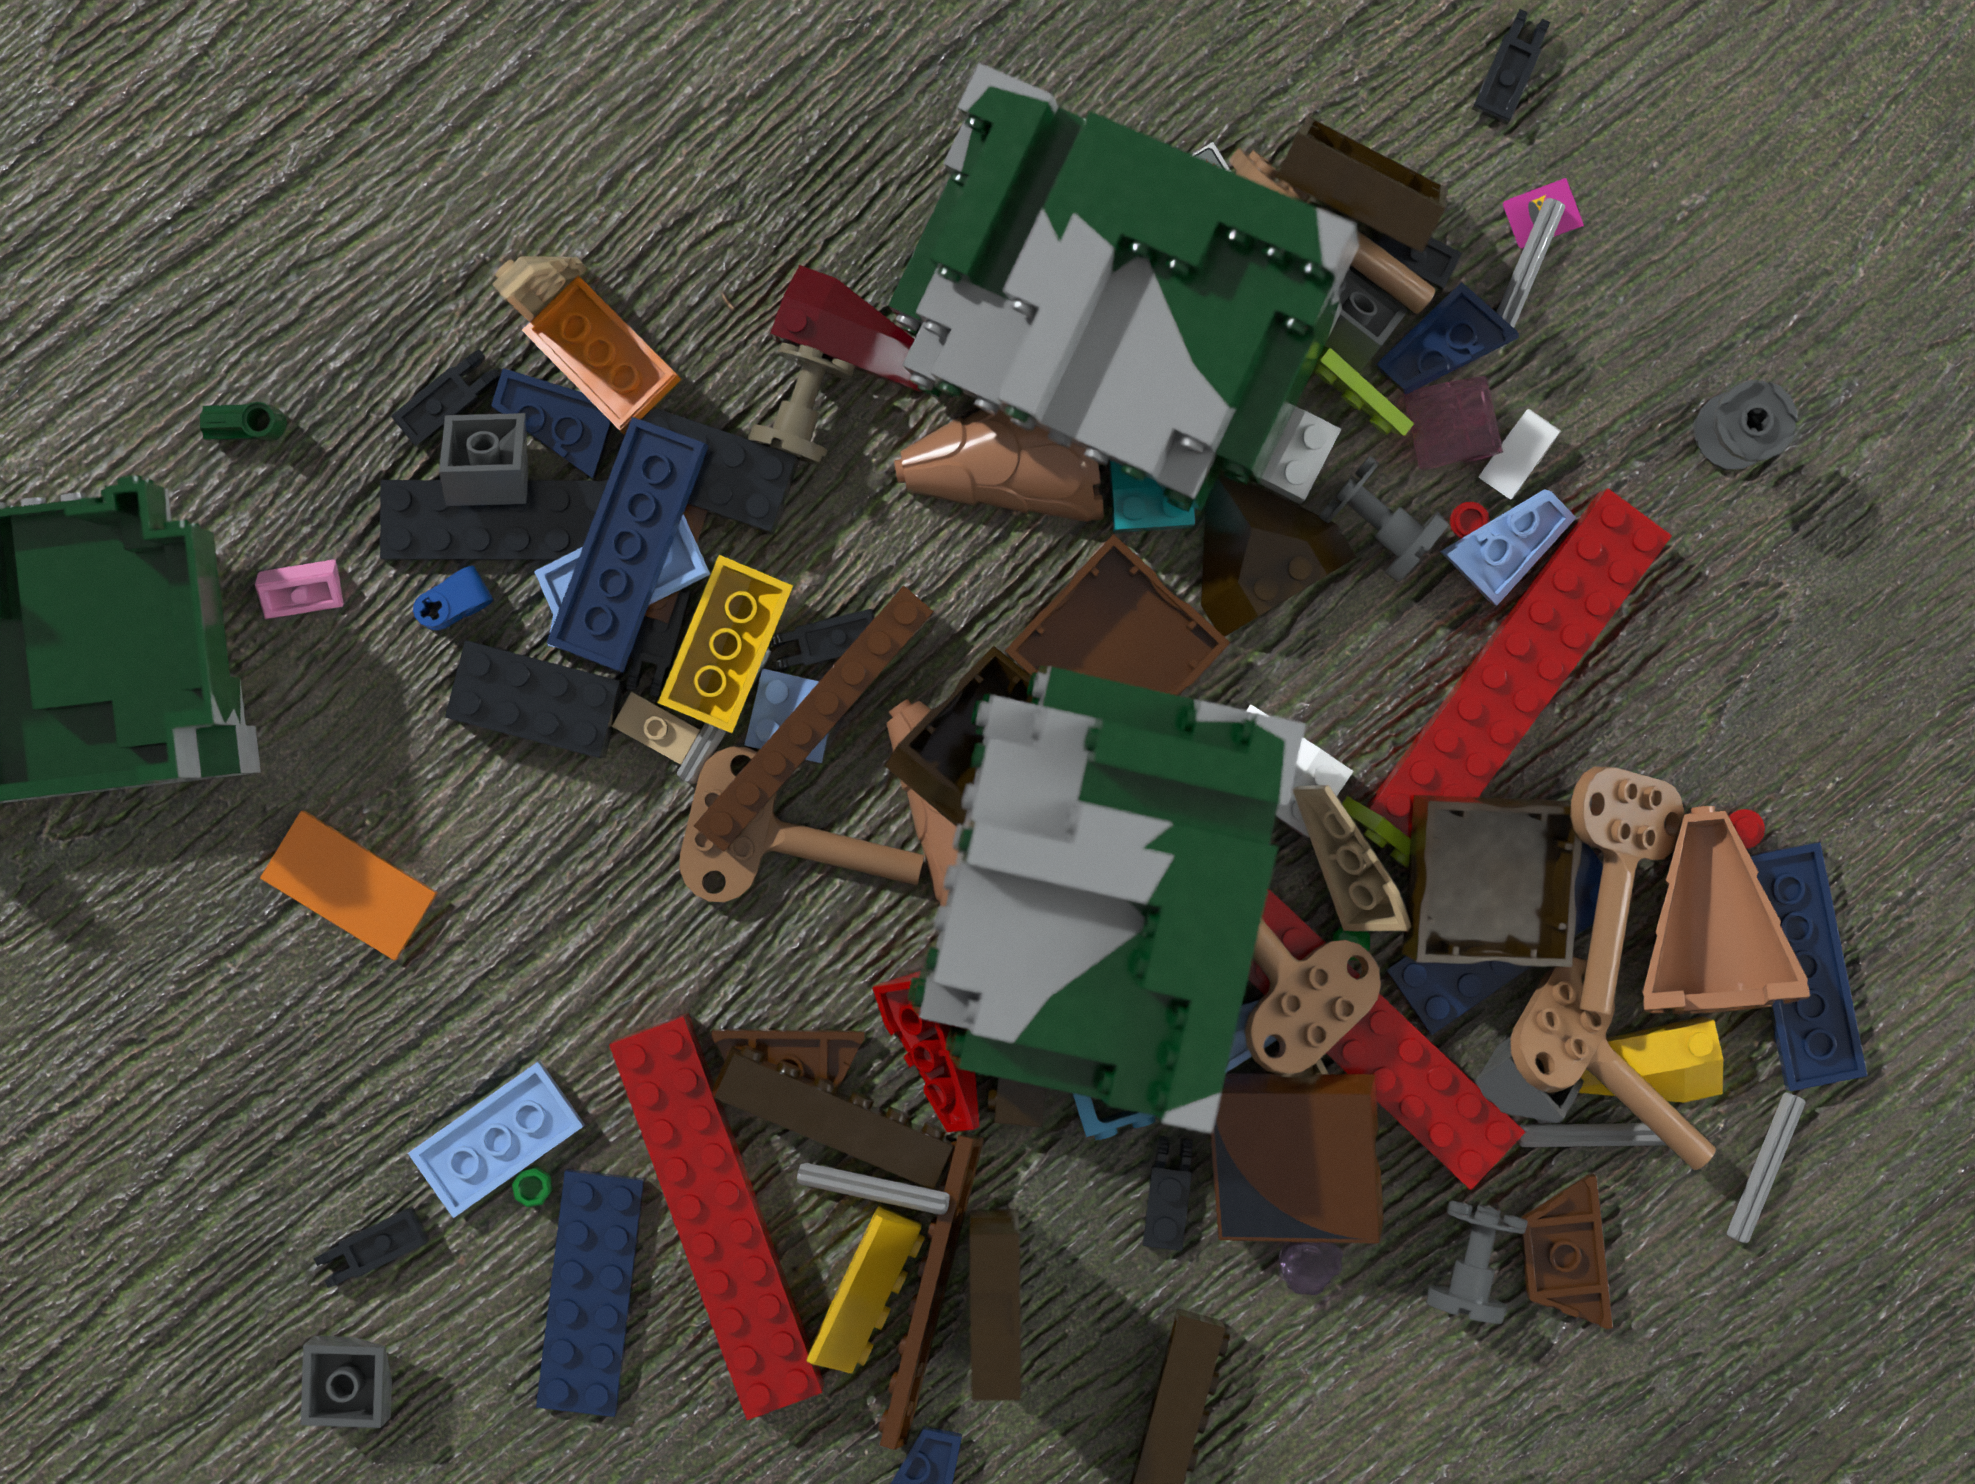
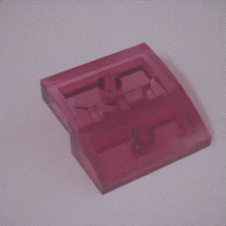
M1486 376L1445 382L1416 389L1406 395L1404 394L1408 418L1414 423L1411 427V432L1421 470L1426 471L1458 461L1468 463L1503 453Z

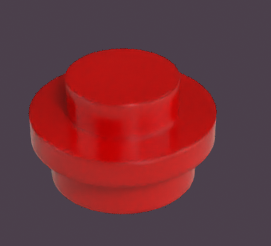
M1464 502L1452 511L1449 523L1453 534L1457 538L1462 539L1489 523L1490 518L1487 510L1482 505L1476 502Z
M1740 809L1728 816L1746 849L1752 848L1761 842L1765 833V825L1759 814L1749 809Z

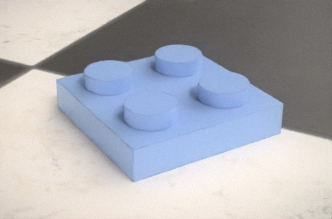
M762 668L745 746L761 749L819 681ZM830 731L805 760L823 763Z

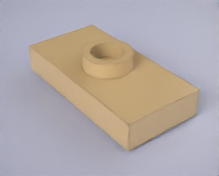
M633 692L628 696L612 727L679 764H682L701 731Z

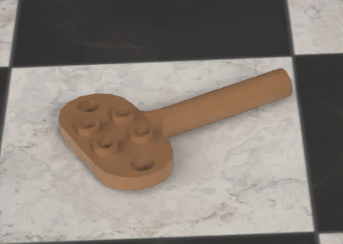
M1238 147L1229 159V162L1237 170L1236 174L1341 218L1328 207L1309 201L1311 197L1309 194L1276 178L1275 176L1278 171L1256 151L1253 150L1249 154ZM1356 229L1359 247L1350 265L1414 313L1421 312L1431 301L1435 288Z
M729 747L716 752L705 762L698 777L680 852L679 866L684 883L696 896L709 902H727L740 897L753 885L762 857L770 851L918 885L925 855L779 820L774 813L777 792L723 852L693 825L735 779L736 775L732 771L733 760L739 755H746L752 759L757 751L748 747ZM709 871H719L724 875L726 885L720 893H711L705 888L704 878Z
M1592 767L1583 773L1577 782L1571 799V818L1575 832L1584 843L1601 849L1604 856L1579 1009L1612 1015L1637 863L1641 859L1661 860L1674 851L1684 818V808L1676 788L1666 781L1615 767ZM1590 798H1592L1591 809L1589 808Z
M1261 918L1252 959L1268 977L1270 987L1266 995L1248 1015L1245 1027L1247 1048L1253 1059L1267 1071L1280 1075L1303 1072L1314 1065L1370 1011L1377 1001L1380 991L1379 967L1366 949L1360 944L1347 940L1324 943L1311 951L1304 959L1297 960L1289 953ZM1351 957L1358 959L1362 966L1361 975L1357 979L1352 978L1347 972V962ZM1268 1036H1274L1279 1042L1280 1050L1275 1058H1270L1264 1051V1041Z
M1573 957L1572 967L1552 966L1543 976L1517 1021L1510 1039L1511 1055L1520 1074L1538 1090L1554 1093L1574 1085L1580 1079L1585 1069H1587L1691 1169L1698 1170L1706 1165L1715 1154V1146L1608 1044L1606 1032L1612 1022L1615 1003H1613L1612 1015L1579 1009L1583 990L1581 977L1585 978L1587 960ZM1535 1058H1538L1543 1063L1544 1074L1537 1068Z

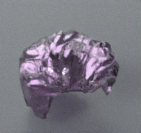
M1285 1242L1279 1254V1275L1285 1281L1288 1289H1292L1295 1293L1319 1295L1323 1292L1326 1285L1330 1284V1280L1341 1273L1343 1253L1336 1243Z

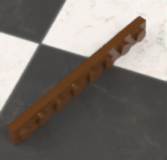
M903 585L693 826L724 852L934 611Z
M974 1134L958 1135L957 1140L952 1142L953 1148L947 1159L948 1163H951L947 1179H943L939 1187V1191L949 1194V1206L945 1214H938V1217L933 1218L928 1230V1240H931L928 1256L925 1255L919 1266L918 1278L922 1279L919 1292L913 1296L909 1305L908 1316L912 1317L909 1331L904 1333L900 1341L898 1353L902 1356L899 1371L894 1372L889 1384V1394H892L889 1410L886 1409L879 1424V1432L883 1433L880 1446L896 1450L908 1442L984 1142V1137Z

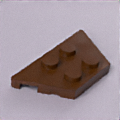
M712 1030V1039L717 1044L724 1060H726L732 1046L742 1050L743 1046L746 1045L766 1055L764 1060L778 1066L780 1061L788 1062L802 1070L801 1076L815 1081L817 1076L834 1082L838 1085V1088L865 1038V1031Z
M1589 1174L1521 1217L1528 1220L1526 1232L1521 1234L1527 1298L1541 1305L1558 1309L1573 1317H1579L1598 1324L1605 1329H1613L1597 1176Z

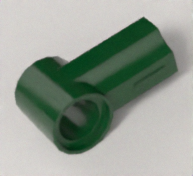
M257 401L242 405L203 406L200 414V429L203 439L206 441L252 439L274 441L284 434L287 425L286 417L281 410ZM267 412L270 417L269 425L265 430L259 431L257 419L262 413Z

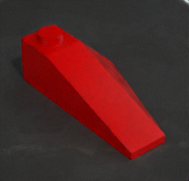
M920 971L873 986L872 989L883 1023L891 1036L894 1034L898 1035L907 1051L903 1058L909 1068L915 1065L925 1082L923 1092L946 1132L975 1130L980 1127L975 1072L959 1069L950 1058V1051L946 1050L950 1027L957 1028V1026L919 1018L912 1008V1001H908L911 980L913 977L919 978Z

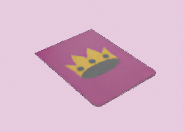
M1566 178L1503 202L1504 210L1519 248L1523 249L1543 202L1547 198L1556 199L1565 205V210L1553 237L1584 226Z

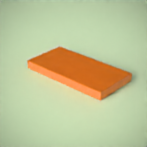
M579 275L522 329L540 350L624 435L627 432L632 417L641 420L682 380Z
M304 810L300 811L260 877L263 881L394 961L399 958L438 894L437 891Z

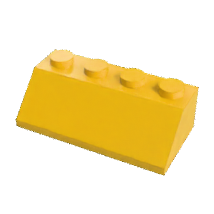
M718 555L658 703L732 733L793 585Z
M881 1203L878 1204L811 1345L807 1362L851 1374L857 1363L862 1366L865 1365L874 1346L873 1343L868 1342V1339L874 1327L879 1330L882 1329L891 1308L885 1306L891 1291L896 1294L900 1292L908 1272L902 1270L908 1255L916 1258L925 1236L919 1234L921 1222Z

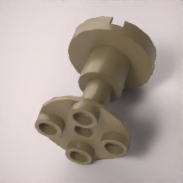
M782 342L780 349L777 351L778 355L802 365L790 402H781L773 428L753 424L748 440L795 455L797 458H800V461L823 466L828 450L811 442L819 417V413L814 411L813 407L824 374L843 379H852L855 366L839 359L833 358L830 361L822 358L823 352L809 346L800 345V347Z

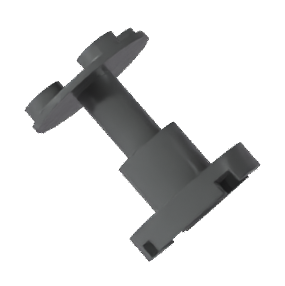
M1748 380L1730 388L1727 392L1711 398L1700 409L1693 423L1695 441L1701 454L1720 469H1744L1758 461H1764L1784 451L1794 438L1795 423L1798 422V412L1792 397L1781 386L1772 382Z
M1369 456L1355 472L1359 479L1357 480L1351 476L1336 493V498L1340 502L1338 503L1332 499L1318 517L1328 524L1346 504L1378 530L1374 538L1397 556L1385 573L1396 582H1400L1420 561V557L1434 545L1447 528L1449 522L1436 512L1422 526L1401 507H1398L1395 512L1389 509L1362 486L1379 464L1373 457Z
M1449 1200L1447 1213L1461 1220L1473 1223L1465 1260H1456L1450 1287L1430 1285L1426 1303L1434 1308L1457 1316L1459 1313L1469 1315L1468 1319L1501 1324L1504 1321L1508 1307L1504 1303L1489 1297L1495 1270L1488 1267L1496 1231L1501 1230L1523 1234L1526 1232L1528 1220L1511 1215H1505L1504 1219L1500 1218L1501 1210L1478 1205L1475 1212L1472 1211L1473 1206Z

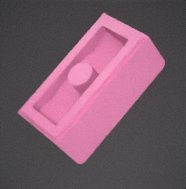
M335 560L259 572L257 575L255 587L265 619L343 607L338 567Z

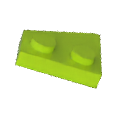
M1347 796L1342 805L1351 819L1366 829L1363 835L1382 849L1385 845L1393 849L1390 856L1409 869L1411 839L1384 817Z

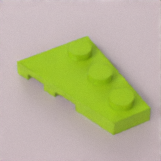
M1324 346L1313 372L1324 382L1342 393L1341 397L1349 405L1357 410L1362 409L1371 416L1369 422L1381 433L1388 435L1391 432L1405 436L1414 423L1330 347Z

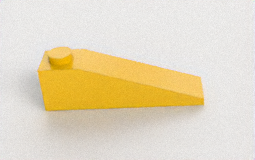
M1702 1016L1606 1038L1610 1047L1666 1101L1686 1103L1723 1094V1055L1715 1021ZM1585 1069L1581 1076L1584 1083L1578 1093L1615 1096L1590 1071Z

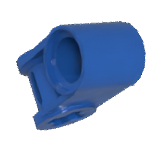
M471 565L457 571L444 582L421 594L414 603L413 613L420 624L431 630L440 631L465 617L481 611L490 605L494 598L476 567ZM431 603H435L439 607L443 606L438 610L440 617L437 620L426 616L431 612L429 608Z

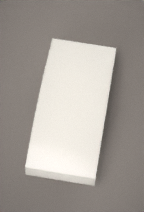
M1527 409L1486 465L1479 478L1510 500L1513 499L1561 430L1530 409Z

